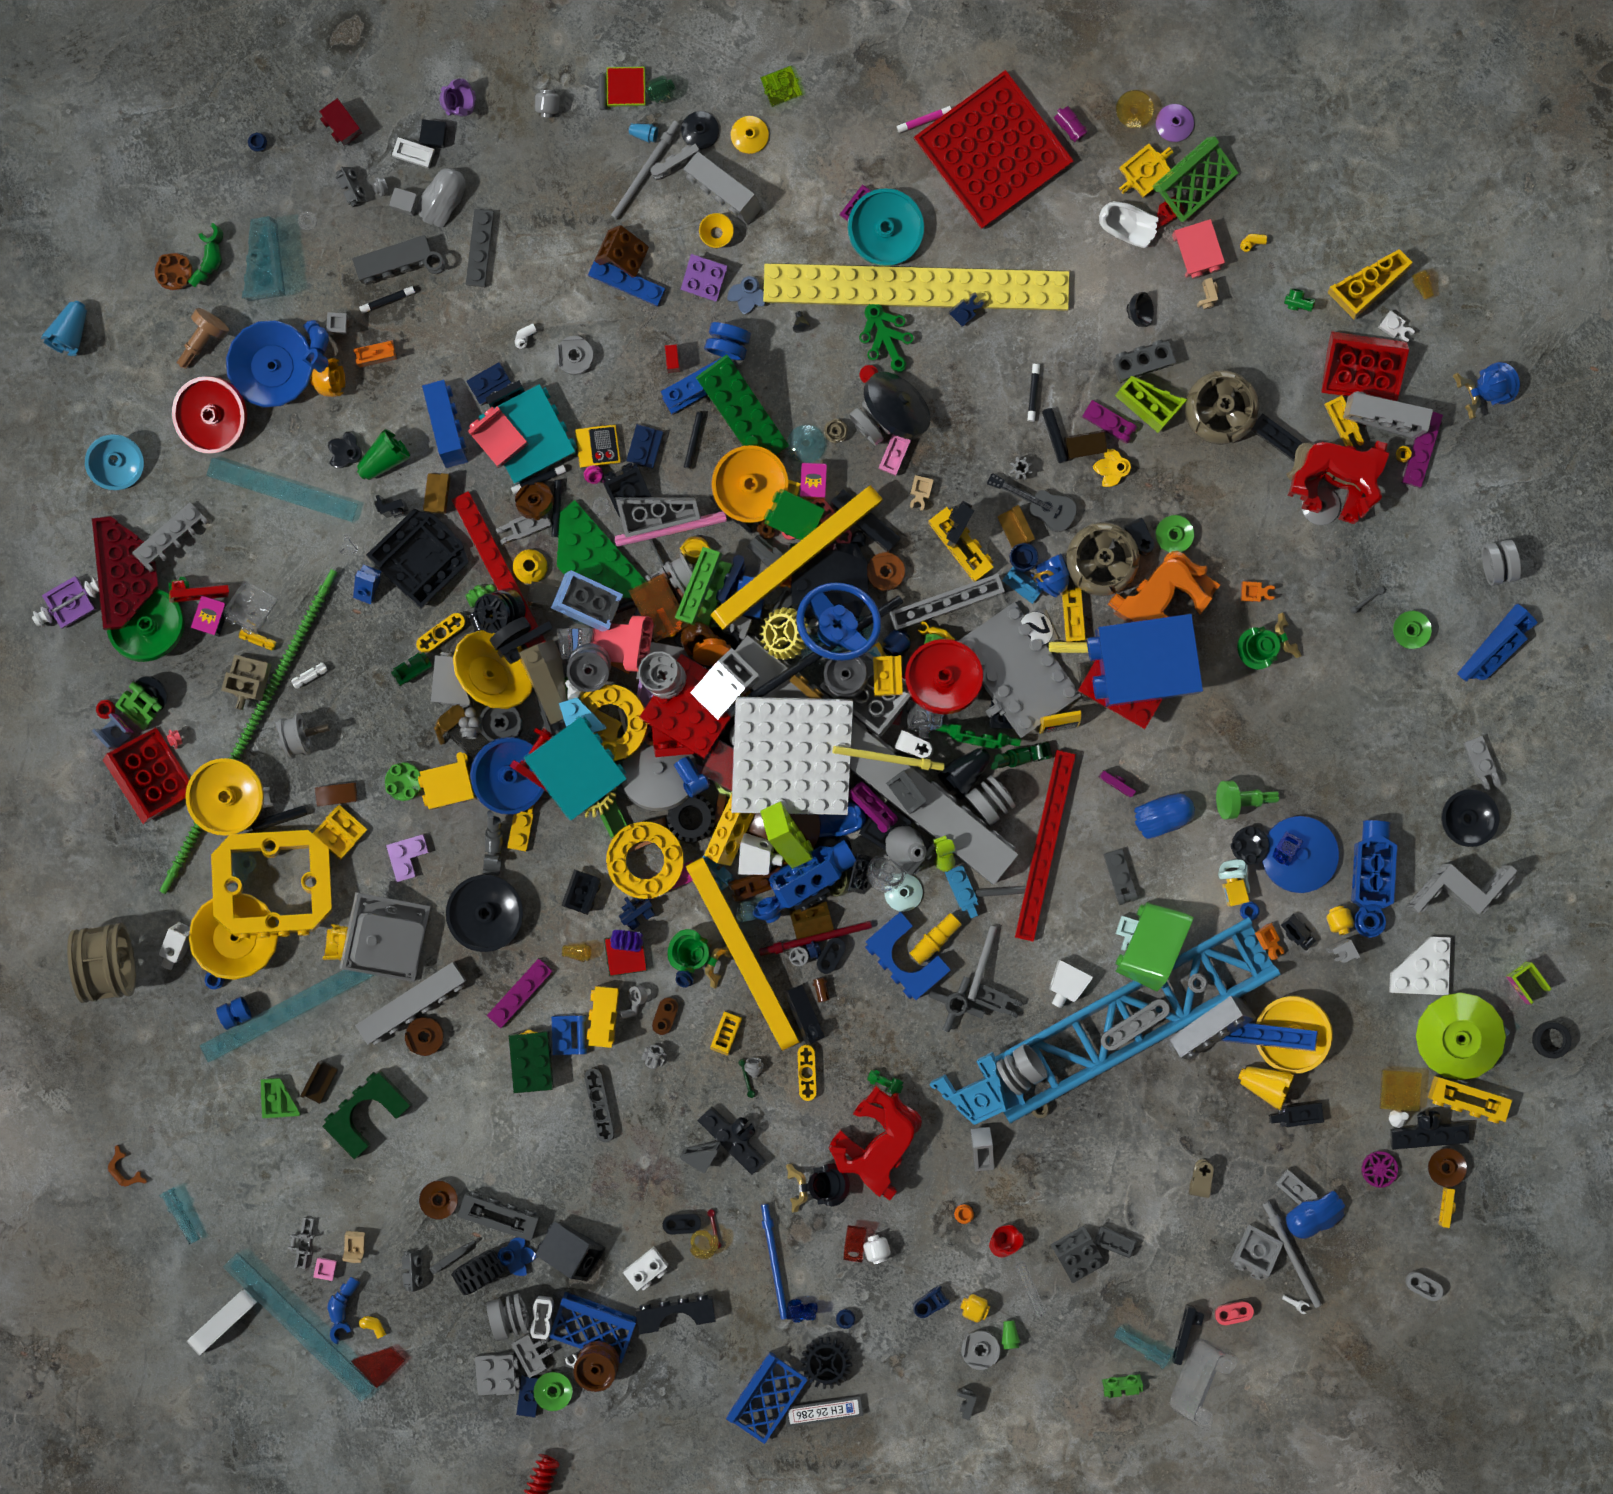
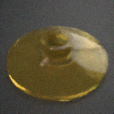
M1139 90L1127 91L1119 98L1116 104V114L1120 122L1125 126L1140 128L1151 120L1154 114V104L1145 92ZM1136 108L1138 112L1133 114L1131 109Z

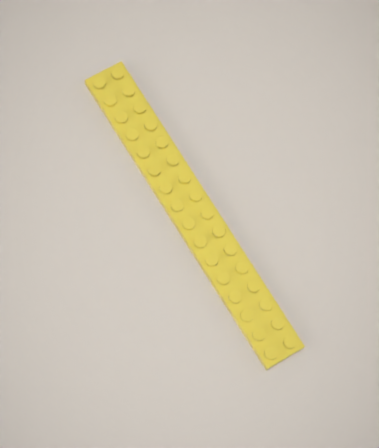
M764 264L763 302L865 306L879 304L880 306L953 308L962 299L968 302L970 295L976 292L977 297L973 301L978 303L980 300H983L984 304L981 309L1068 311L1069 271Z

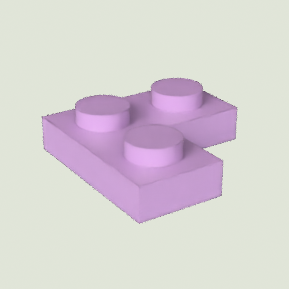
M424 834L386 845L396 881L400 882L416 877L411 858L429 853Z

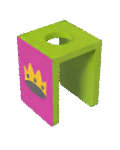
M1526 961L1506 975V977L1526 1004L1531 1005L1534 1002L1516 977L1528 969L1544 991L1549 992L1552 989L1532 962Z

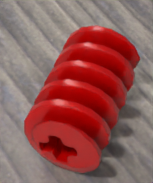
M538 1454L542 1460L535 1461L539 1467H533L532 1470L536 1472V1475L530 1474L529 1477L534 1481L527 1482L531 1489H524V1492L527 1494H549L547 1490L551 1489L549 1483L554 1482L553 1476L557 1474L556 1469L560 1466L557 1460L545 1454Z

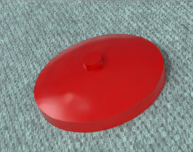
M204 376L190 380L178 391L172 406V419L177 434L189 447L202 453H218L231 448L240 440L246 428L247 410L241 394L231 383L219 377Z
M950 639L933 640L920 646L910 657L905 672L906 687L911 698L923 709L936 714L956 713L970 706L978 697L983 683L982 665L977 655L963 643Z

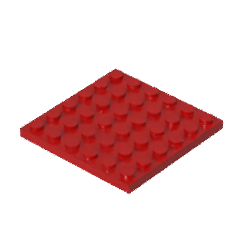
M1006 70L913 138L981 230L1073 163V159Z

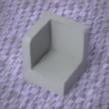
M394 188L389 206L394 211L413 216V206L417 195Z
M327 312L326 331L329 335H334V333L347 334V321L350 319L347 313Z

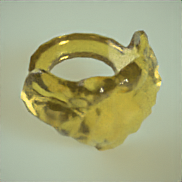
M705 1230L694 1232L690 1239L692 1245L690 1252L701 1260L711 1258L719 1246L717 1235H711ZM699 1235L705 1236L711 1248L707 1250L699 1249L695 1245V1237Z

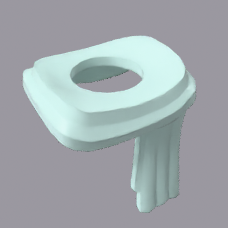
M1230 860L1222 863L1218 872L1219 878H1244L1246 891L1250 893L1247 864L1243 860ZM1234 867H1237V868H1238L1237 870H1234V871H1225V870H1227V869H1229V868H1234Z

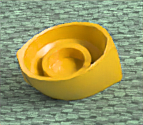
M691 536L683 542L680 551L689 563L696 564L702 548H711L704 538Z

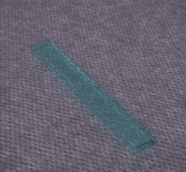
M215 458L211 459L206 474L208 477L352 523L358 507L357 503Z

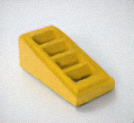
M724 1011L710 1049L728 1056L742 1018ZM725 1019L735 1022V1026L726 1023ZM722 1027L733 1030V1032L730 1033L728 1031L722 1030ZM722 1034L730 1037V1040L723 1039L719 1035ZM718 1041L720 1043L726 1044L727 1047L725 1048L719 1046L716 1043Z

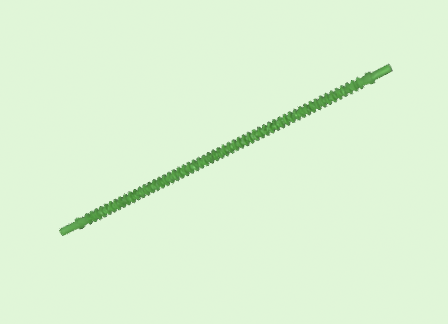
M331 569L323 585L319 586L318 594L314 596L315 600L311 601L313 604L309 605L310 610H306L307 615L303 616L305 619L301 620V625H298L299 630H296L297 634L293 635V640H290L292 643L291 645L288 644L289 649L285 650L284 658L280 659L281 664H277L278 669H275L276 673L272 674L273 679H269L271 682L267 684L268 688L264 690L266 692L263 694L262 701L256 704L258 707L254 708L255 713H251L252 718L248 719L250 722L246 723V728H243L244 733H241L242 737L238 738L239 742L235 743L237 746L233 748L234 752L230 753L231 757H228L229 759L238 760L241 759L240 755L244 754L242 751L246 749L245 745L249 744V739H252L250 736L251 734L254 735L253 730L257 729L258 721L262 720L261 715L265 714L263 711L267 710V705H270L269 700H272L271 696L275 695V690H278L276 687L277 685L280 686L279 681H282V676L286 675L284 672L288 671L287 666H291L290 661H293L292 657L296 656L295 652L299 651L298 646H301L300 642L304 641L303 637L307 636L305 633L306 631L309 632L308 627L312 626L313 618L317 617L316 612H320L319 607H322L321 603L325 602L324 598L329 594V588L338 572ZM193 822L194 826H191L192 830L188 831L189 836L185 837L187 840L183 841L184 845L180 846L181 851L177 852L179 855L175 856V861H172L173 866L167 871L168 875L159 890L164 894L169 890L174 878L178 877L179 869L183 867L182 863L186 862L185 858L189 857L187 855L188 852L191 853L190 848L194 847L192 844L196 843L195 839L199 838L198 833L202 832L200 830L201 827Z

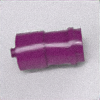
M1069 106L1057 110L1058 114L1054 117L1055 121L1066 131L1074 143L1078 142L1088 133L1086 127L1082 125Z

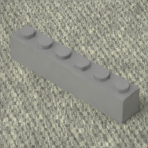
M999 574L891 611L889 616L894 630H902L1001 595L1005 591Z
M454 961L355 1026L367 1045L370 1043L375 1045L384 1039L382 1036L387 1032L391 1035L399 1030V1024L404 1021L408 1024L416 1018L415 1014L419 1011L425 1013L431 1009V1004L436 1000L440 1003L448 998L447 993L454 990V992H457L465 987L463 983L467 980Z

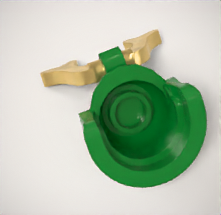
M1283 612L1278 614V622L1275 625L1276 634L1265 630L1264 626L1260 628L1253 627L1242 633L1238 640L1237 650L1240 659L1246 666L1257 670L1269 667L1274 661L1278 660L1276 655L1279 653L1280 646H1282L1285 652L1292 653L1296 658L1301 657L1297 644L1290 645L1287 635L1283 631V628L1289 625Z
M692 929L679 931L671 939L668 946L667 955L671 966L679 971L694 973L695 969H701L707 963L705 974L710 979V986L716 989L721 975L714 974V967L722 954L730 958L731 953L728 947L716 948L712 955L709 956L708 939L701 937L698 932Z

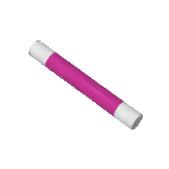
M948 106L896 126L898 133L938 119L950 111L951 107Z

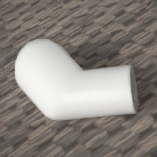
M530 324L517 331L515 346L517 348L524 349L527 346L528 336L537 332L534 324Z

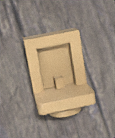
M1209 278L1202 282L1206 299L1197 303L1198 308L1209 309L1214 307V303L1218 301L1217 293H1219L1217 283L1213 282L1212 278Z
M346 1231L343 1261L361 1263L365 1253V1233Z

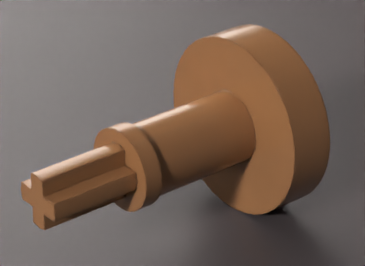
M196 308L191 316V319L198 325V328L184 345L186 349L176 362L185 369L195 355H200L202 348L211 335L224 339L229 331L226 324L219 318L201 308Z

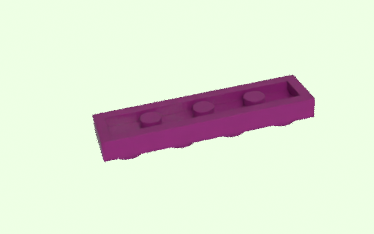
M1432 412L1428 432L1415 438L1411 450V458L1408 460L1402 483L1417 488L1422 487L1443 414Z
M538 958L487 1014V1017L498 1027L502 1028L553 970Z

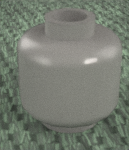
M540 90V93L535 95V111L541 113V117L552 118L553 114L559 112L560 97L555 93V90Z

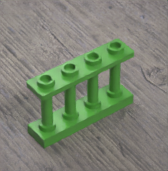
M706 547L702 548L675 619L691 625H695V622H702L709 627L712 620L711 613L716 610L718 605L716 600L717 592L723 588L724 578L727 573L730 574L733 567L732 564L720 560L722 557L721 552Z

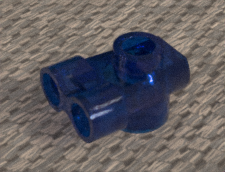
M801 1299L790 1300L786 1310L787 1320H792L795 1323L802 1322L803 1320H816V1313L818 1312L817 1303L803 1305Z

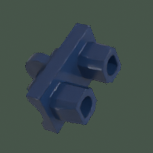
M625 897L626 904L621 907L624 912L619 915V918L624 926L627 925L631 930H634L640 925L636 918L642 913L646 919H649L655 913L649 898L641 900L633 898L630 900L628 897Z

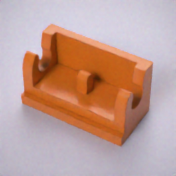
M393 340L354 349L357 357L356 363L360 368L397 359Z

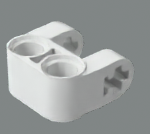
M901 730L894 747L920 758H930L934 752L932 744ZM927 745L926 748L929 749V752L921 755L922 751L918 749L919 746L925 747Z

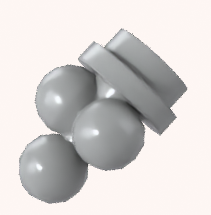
M472 707L467 708L465 711L466 717H462L459 720L460 733L464 739H477V734H479V729L476 728L480 726V720L476 717V710Z

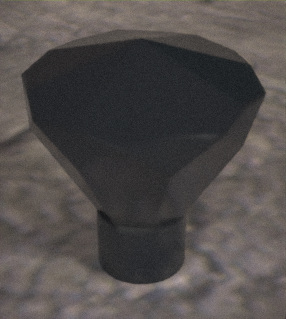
M796 312L793 331L796 333L808 331L811 327L803 317V312Z

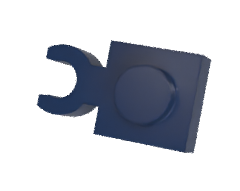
M976 292L970 295L968 302L962 299L949 311V314L962 327L976 315L974 309L981 308L984 304L983 300H980L978 303L973 301L977 297Z

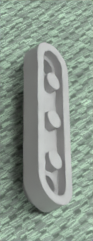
M1161 999L1152 1001L1104 1032L1100 1039L1101 1045L1107 1050L1117 1049L1165 1018L1169 1013V1005ZM1158 1005L1162 1007L1160 1013H1157L1155 1010ZM1113 1037V1043L1108 1044L1107 1038Z

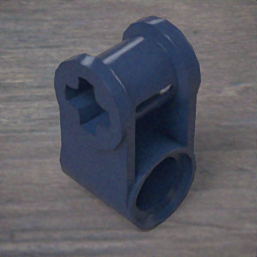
M941 1285L934 1287L913 1303V1311L919 1318H926L951 1302L942 1292ZM919 1304H926L927 1309L924 1313L917 1312Z

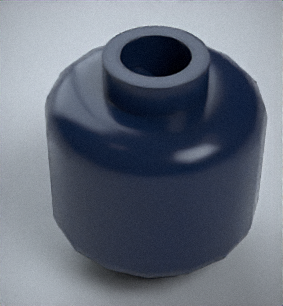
M892 630L883 640V651L888 656L901 655L902 657L911 647L909 634L904 630Z

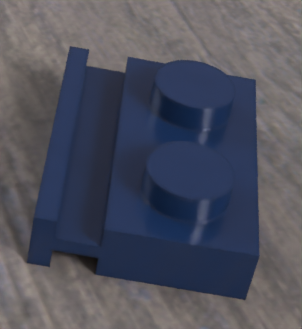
M500 362L466 381L480 406L487 403L485 398L492 392L499 391L511 383Z
M636 424L626 461L653 469L664 432Z

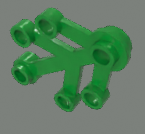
M869 304L864 312L867 322L863 332L859 335V340L863 344L870 342V332L875 323L878 331L872 348L867 353V357L871 361L878 359V351L883 340L892 359L891 369L896 373H900L905 370L906 361L904 358L899 357L891 338L900 340L905 345H910L913 342V335L909 332L901 333L887 328L882 320L891 322L896 327L901 328L905 324L903 316L885 313L879 304ZM873 309L877 310L878 312L875 316L871 315L870 311ZM901 318L903 323L898 325L896 319ZM862 335H867L869 339L863 341L861 339ZM907 335L911 337L909 342L904 340V337ZM875 352L877 356L871 358L869 354ZM901 361L902 366L896 367L895 362Z

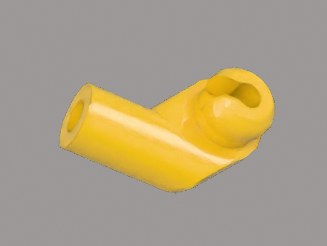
M1247 235L1241 241V250L1249 252L1255 244L1266 245L1267 235Z

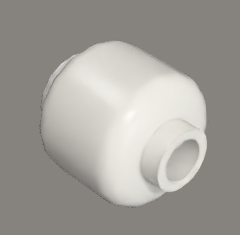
M879 1234L868 1237V1241L863 1245L867 1260L873 1262V1264L887 1261L891 1255L887 1239L885 1237L879 1238Z

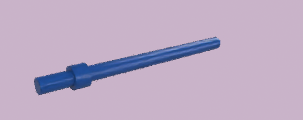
M762 1204V1227L766 1232L781 1320L788 1319L772 1228L774 1227V1222L770 1216L769 1205Z

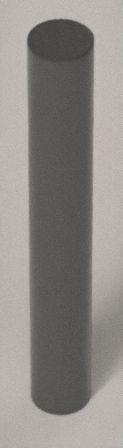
M1026 886L976 889L975 895L976 897L1024 894Z

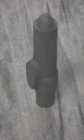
M603 72L599 75V89L596 91L600 110H606L607 102L606 75Z

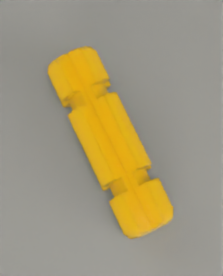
M241 629L239 633L240 639L248 640V642L261 647L265 646L268 650L273 651L276 646V641L267 640L266 637L253 632L250 633L246 629Z

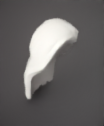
M1115 201L1109 202L1100 212L1099 223L1101 227L1116 238L1134 246L1147 248L1157 233L1156 223L1159 222V218L1131 204Z

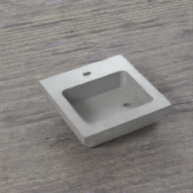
M355 892L340 969L415 982L430 906Z

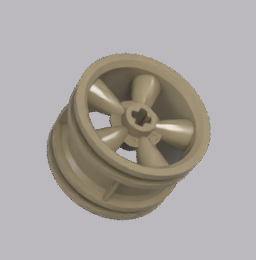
M117 923L115 926L109 924L104 927L82 928L80 931L78 929L72 930L68 937L67 955L70 978L78 1000L81 1003H87L89 1000L94 1002L99 999L120 998L124 995L132 996L136 985V967L131 939L125 925Z

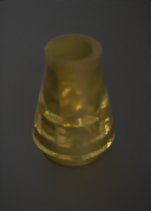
M1423 270L1412 275V282L1424 300L1434 296L1430 273Z
M586 943L563 945L562 956L581 962L589 961L591 946Z

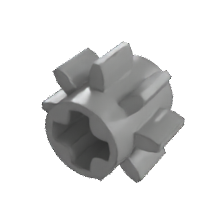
M1016 457V463H1010L1013 470L1009 473L1016 475L1015 480L1019 477L1026 480L1025 474H1032V471L1028 470L1032 463H1027L1026 457L1023 460H1019ZM1018 464H1020L1021 467L1025 466L1023 473L1020 470H1016L1018 468Z
M652 1045L650 1048H645L642 1060H645L647 1067L655 1069L658 1066L663 1067L667 1054L663 1053L662 1047Z

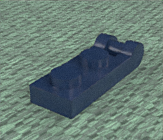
M741 555L734 556V566L730 574H726L723 588L717 592L716 600L718 607L734 595L739 580L743 577L746 567L744 558Z

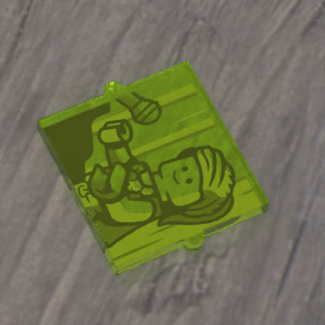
M791 66L760 77L765 89L764 94L767 95L771 107L803 95L798 84L799 79L795 77Z

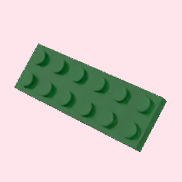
M727 354L695 377L742 446L763 447L775 455L789 446Z

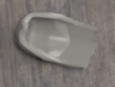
M444 168L436 174L433 181L422 193L415 209L424 222L430 225L434 224L437 227H444L450 214L462 200L466 187L464 176L452 168Z

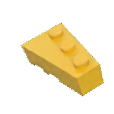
M595 986V990H591L590 1001H593V1009L589 1010L591 1027L587 1031L588 1046L608 1048L614 1046L619 988Z

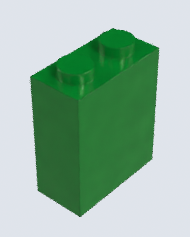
M780 489L773 496L772 502L774 503L771 509H768L765 513L764 524L798 540H802L816 529L825 509Z

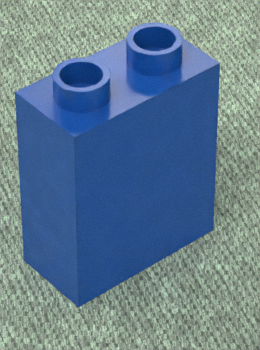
M1192 614L1102 626L1095 630L1096 637L1087 638L1090 661L1099 660L1101 669L1100 676H1093L1095 699L1105 698L1106 707L1195 695L1203 692Z

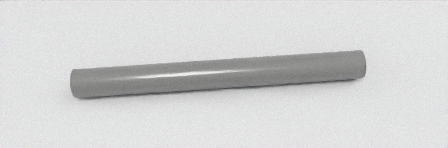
M990 926L968 995L969 1000L975 1001L997 927Z

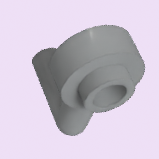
M633 986L629 989L628 997L632 1003L631 1009L618 1012V1019L634 1017L638 1014L639 1005L644 1004L647 999V992L643 986Z

